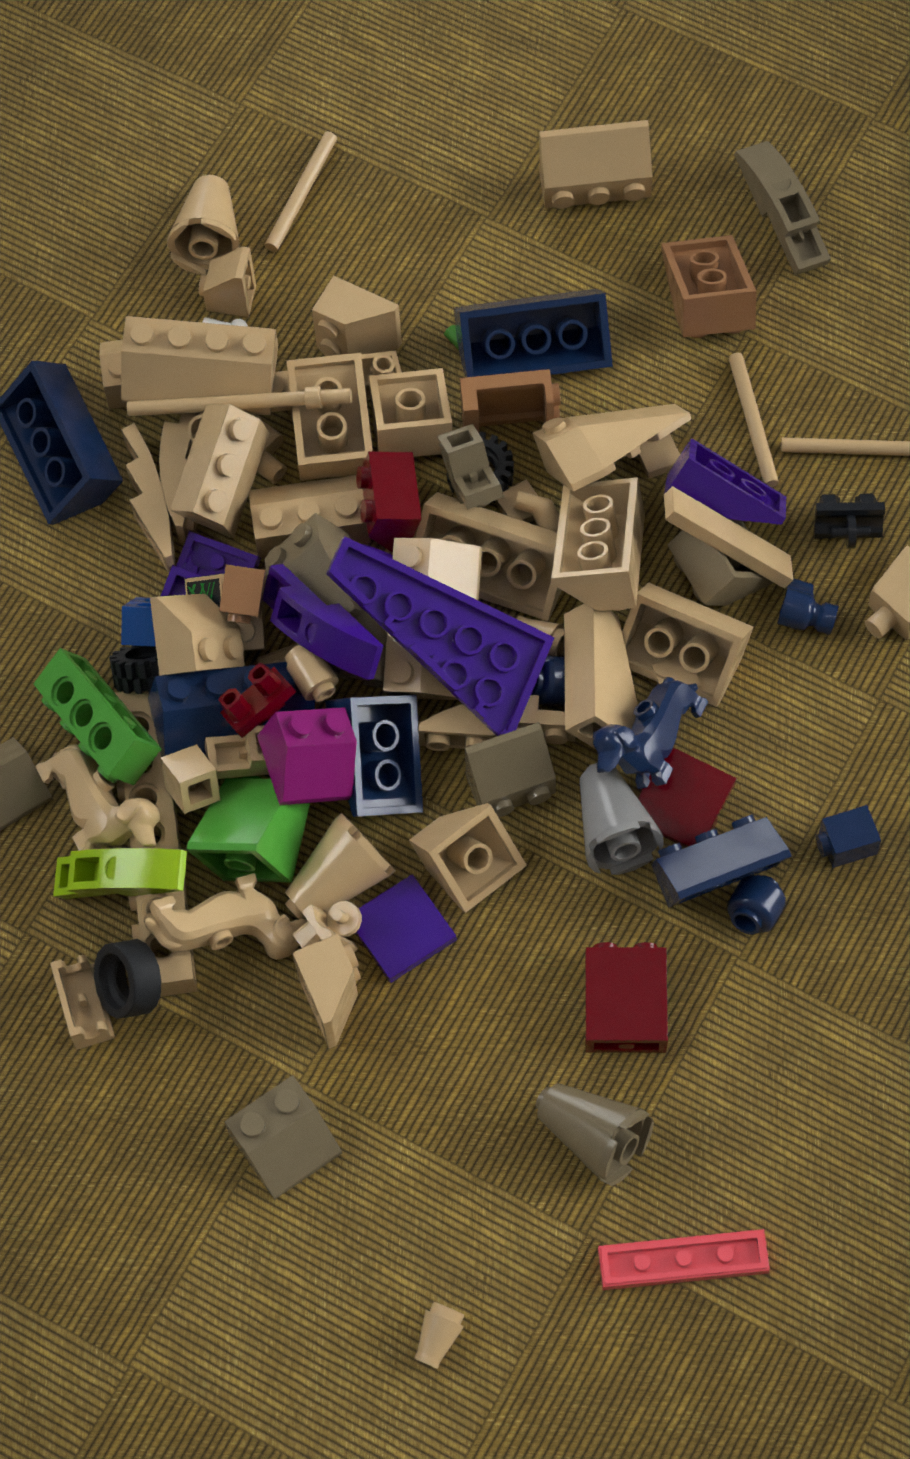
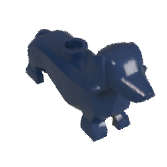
M667 677L661 684L653 688L647 699L641 701L635 707L633 713L636 719L631 729L626 726L610 724L595 731L593 745L598 752L597 772L608 773L619 764L626 774H636L635 783L638 789L648 787L650 774L652 782L656 786L665 785L673 768L664 759L671 754L675 745L681 716L691 707L692 715L695 718H699L709 702L706 698L696 693L698 690L697 684L687 685L682 681H675L674 678Z

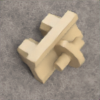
M347 901L338 902L329 909L328 913L312 904L302 911L308 921L293 933L294 938L302 948L338 934L343 946L350 944L354 952L359 949L355 943L344 938L356 933L362 922V914L353 903Z

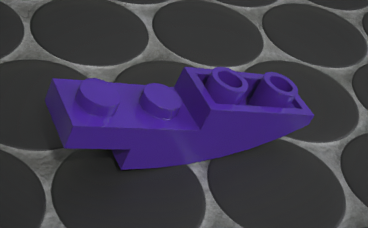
M284 564L270 565L263 595V601L273 609L270 621L296 643L325 661L364 679H374L384 645L339 603L326 605Z

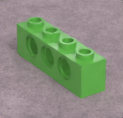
M59 648L33 683L43 696L41 701L46 707L59 715L61 718L60 725L66 731L76 736L80 741L78 747L98 763L97 770L104 778L114 783L120 780L135 785L161 751V747L86 658Z

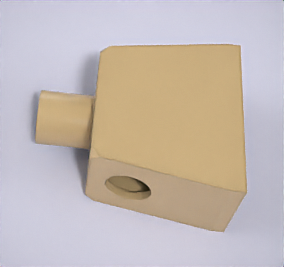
M908 545L901 551L871 591L868 605L875 613L865 621V626L878 639L882 638L892 628L904 639H910V547Z

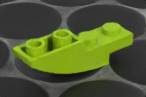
M110 848L71 851L70 856L57 858L53 896L62 899L121 894L130 897L183 891L187 851L161 848Z

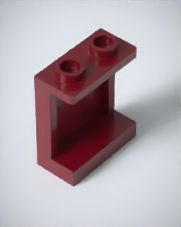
M601 942L594 944L593 947H585V1052L667 1053V947H658L656 944L649 942L637 943L633 947H617L616 944L610 942Z

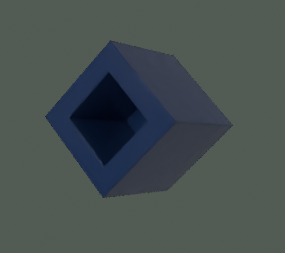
M867 805L823 818L819 834H816L819 852L822 857L828 856L832 868L877 855L881 843V838Z

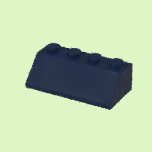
M599 289L453 307L457 344L465 378L550 369V374L554 375L613 367L606 293Z
M32 360L0 397V425L48 524L55 525L103 504L123 482V479L66 364Z
M287 662L264 664L270 669L275 667L296 691L293 696L284 702L286 705L278 712L315 709V700H305L286 670ZM256 665L155 676L148 701L158 745L161 747V757L196 744L206 756V737L239 735L220 713L223 708L219 702V697L228 689L236 688L242 694L253 685L247 677L249 671Z

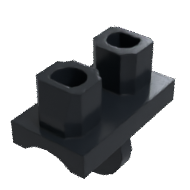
M822 494L819 503H816L814 539L845 538L846 548L855 549L856 538L883 537L885 503L877 502L874 494H859L855 497V502L840 503V498L836 494Z

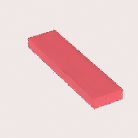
M764 1229L598 1246L603 1290L769 1274L770 1271Z

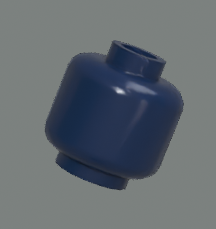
M547 656L531 695H539V705L565 707L564 657Z
M749 875L742 878L727 902V912L732 924L741 932L751 935L762 934L770 931L785 907L786 897L773 878L765 875Z

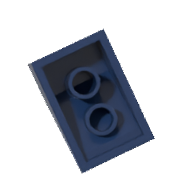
M417 695L325 700L326 709L346 708L357 741L352 797L348 800L353 817L423 812Z

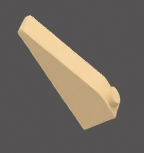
M670 404L554 418L545 422L542 426L543 428L534 432L533 436L546 472L572 491H576L607 476L616 470L614 462L625 456L627 458H634L641 453V444L646 441L654 442L661 440L691 420V416L688 411L678 405Z

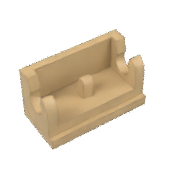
M79 955L77 958L78 963L66 966L62 960L50 963L69 1034L76 1050L115 1038L109 1014L102 1006L96 992L94 963L90 964L87 956Z

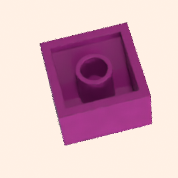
M346 708L275 712L257 737L279 805L349 800L353 792L357 741Z

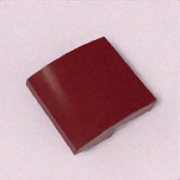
M673 747L671 754L664 759L673 768L667 783L656 786L652 782L650 774V783L647 788H643L638 799L661 830L662 836L675 843H680L681 846L686 848L697 844L694 837L714 829L718 816L736 785L737 778Z

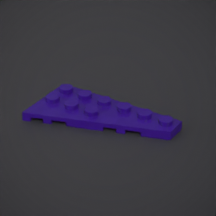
M344 536L338 545L326 575L496 736L515 731L555 637Z

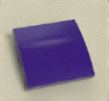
M189 531L176 566L172 565L161 596L186 595L185 579L224 574L226 564L257 569L261 557Z

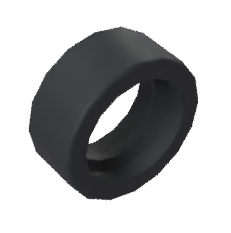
M139 939L105 944L98 951L94 963V981L99 1000L107 1013L116 1019L151 1013L157 1006L161 996L162 980L158 962L150 947ZM126 971H127L128 979H129V987H128L127 979H126Z

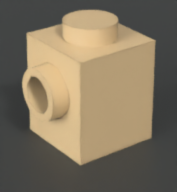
M197 744L161 757L165 789L184 814L221 800L216 769Z

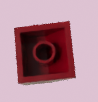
M368 451L363 465L358 466L356 473L358 489H363L364 497L360 508L361 520L363 523H367L368 537L393 552L394 538H413L422 520L413 452Z

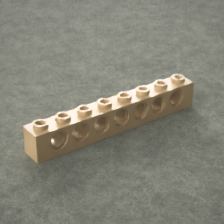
M135 691L130 694L124 692L115 693L158 744L148 701L149 691H143L142 694H135ZM159 752L150 764L152 768L148 772L143 773L135 785L120 780L116 782L119 802L134 798L156 801L155 805L159 808L160 820L154 827V835L159 836L160 840L153 848L181 849L177 806L174 799L165 789L161 753ZM134 834L129 838L130 848H151L142 846ZM185 879L183 891L128 896L131 911H137L139 924L132 925L133 939L145 942L153 953L162 945L157 941L154 934L145 927L143 919L146 914L151 913L149 907L153 900L172 895L176 901L172 907L173 910H188ZM193 949L180 952L172 951L166 957H156L162 980L160 997L198 992Z

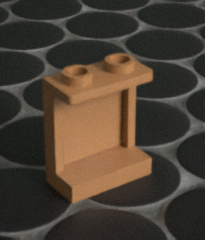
M550 369L460 378L463 427L473 424L479 433V427L532 421H543L545 423L551 419L560 418L559 406H561L559 383L552 384Z

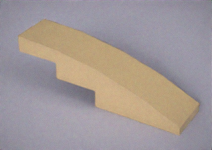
M133 423L121 429L126 448L133 458L132 462L126 464L130 483L138 494L137 497L130 500L134 518L169 574L172 565L176 566L174 536L164 491L151 453L138 428Z

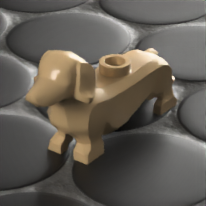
M69 745L59 752H55L53 757L47 761L38 763L35 766L43 783L49 784L54 777L62 788L66 790L74 822L83 828L72 837L78 850L107 849V846H121L133 834L142 846L155 847L154 827L160 820L159 808L144 798L128 799L118 806L112 792L115 783L107 780L98 772L96 761L82 752L78 745Z
M253 873L236 878L237 891L217 893L190 910H173L172 907L176 902L173 895L153 900L149 907L151 913L145 915L143 922L145 927L154 934L157 941L163 947L173 952L187 951L210 945L212 950H219L229 945L233 941V937L249 934L258 938L264 945L265 952L270 958L278 960L289 957L293 954L292 952L298 949L299 943L294 938L293 933L308 920L289 921L285 914L280 916L273 901L254 889L257 878L256 874Z

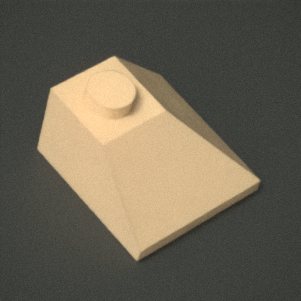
M489 803L440 816L409 840L427 871L465 913L527 866Z

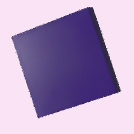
M413 874L359 908L362 914V922L355 934L390 983L457 941L456 934Z

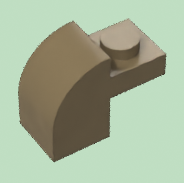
M473 424L437 436L449 479L460 504L464 503L467 509L483 507L496 499L504 497L501 484L490 468L484 441Z

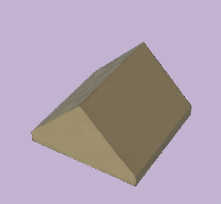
M14 737L0 744L1 831L53 800L27 751Z

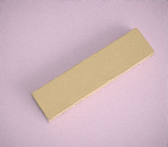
M673 486L664 494L666 521L780 587L786 588L793 581L791 555Z

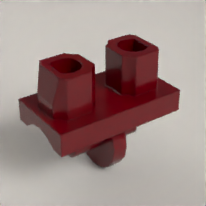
M259 663L249 671L247 678L253 685L240 694L236 688L228 689L219 697V702L223 708L220 713L241 738L245 737L256 726H261L267 720L269 721L275 712H278L286 705L284 702L296 693L294 688L275 667L270 669L263 663Z

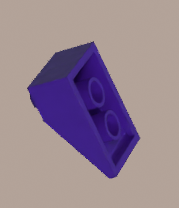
M692 438L667 474L664 494L673 486L728 519L780 525L786 519V496Z

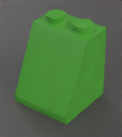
M259 776L226 778L219 789L221 800L210 804L189 839L186 850L223 881H235L236 878L255 873L257 882H292L310 803L279 805L271 779H263Z

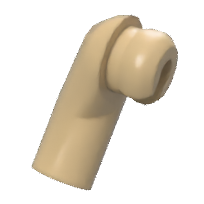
M519 491L514 509L533 514L537 526L557 532L559 513L553 501Z

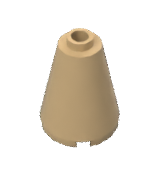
M204 175L195 181L168 235L167 248L169 247L171 258L174 263L186 271L199 275L206 274L211 260L240 248L230 189L227 182L221 177Z
M340 813L285 893L290 899L285 905L298 919L305 918L302 911L310 904L328 913L334 904L352 899L391 876L396 870L379 854L366 837Z

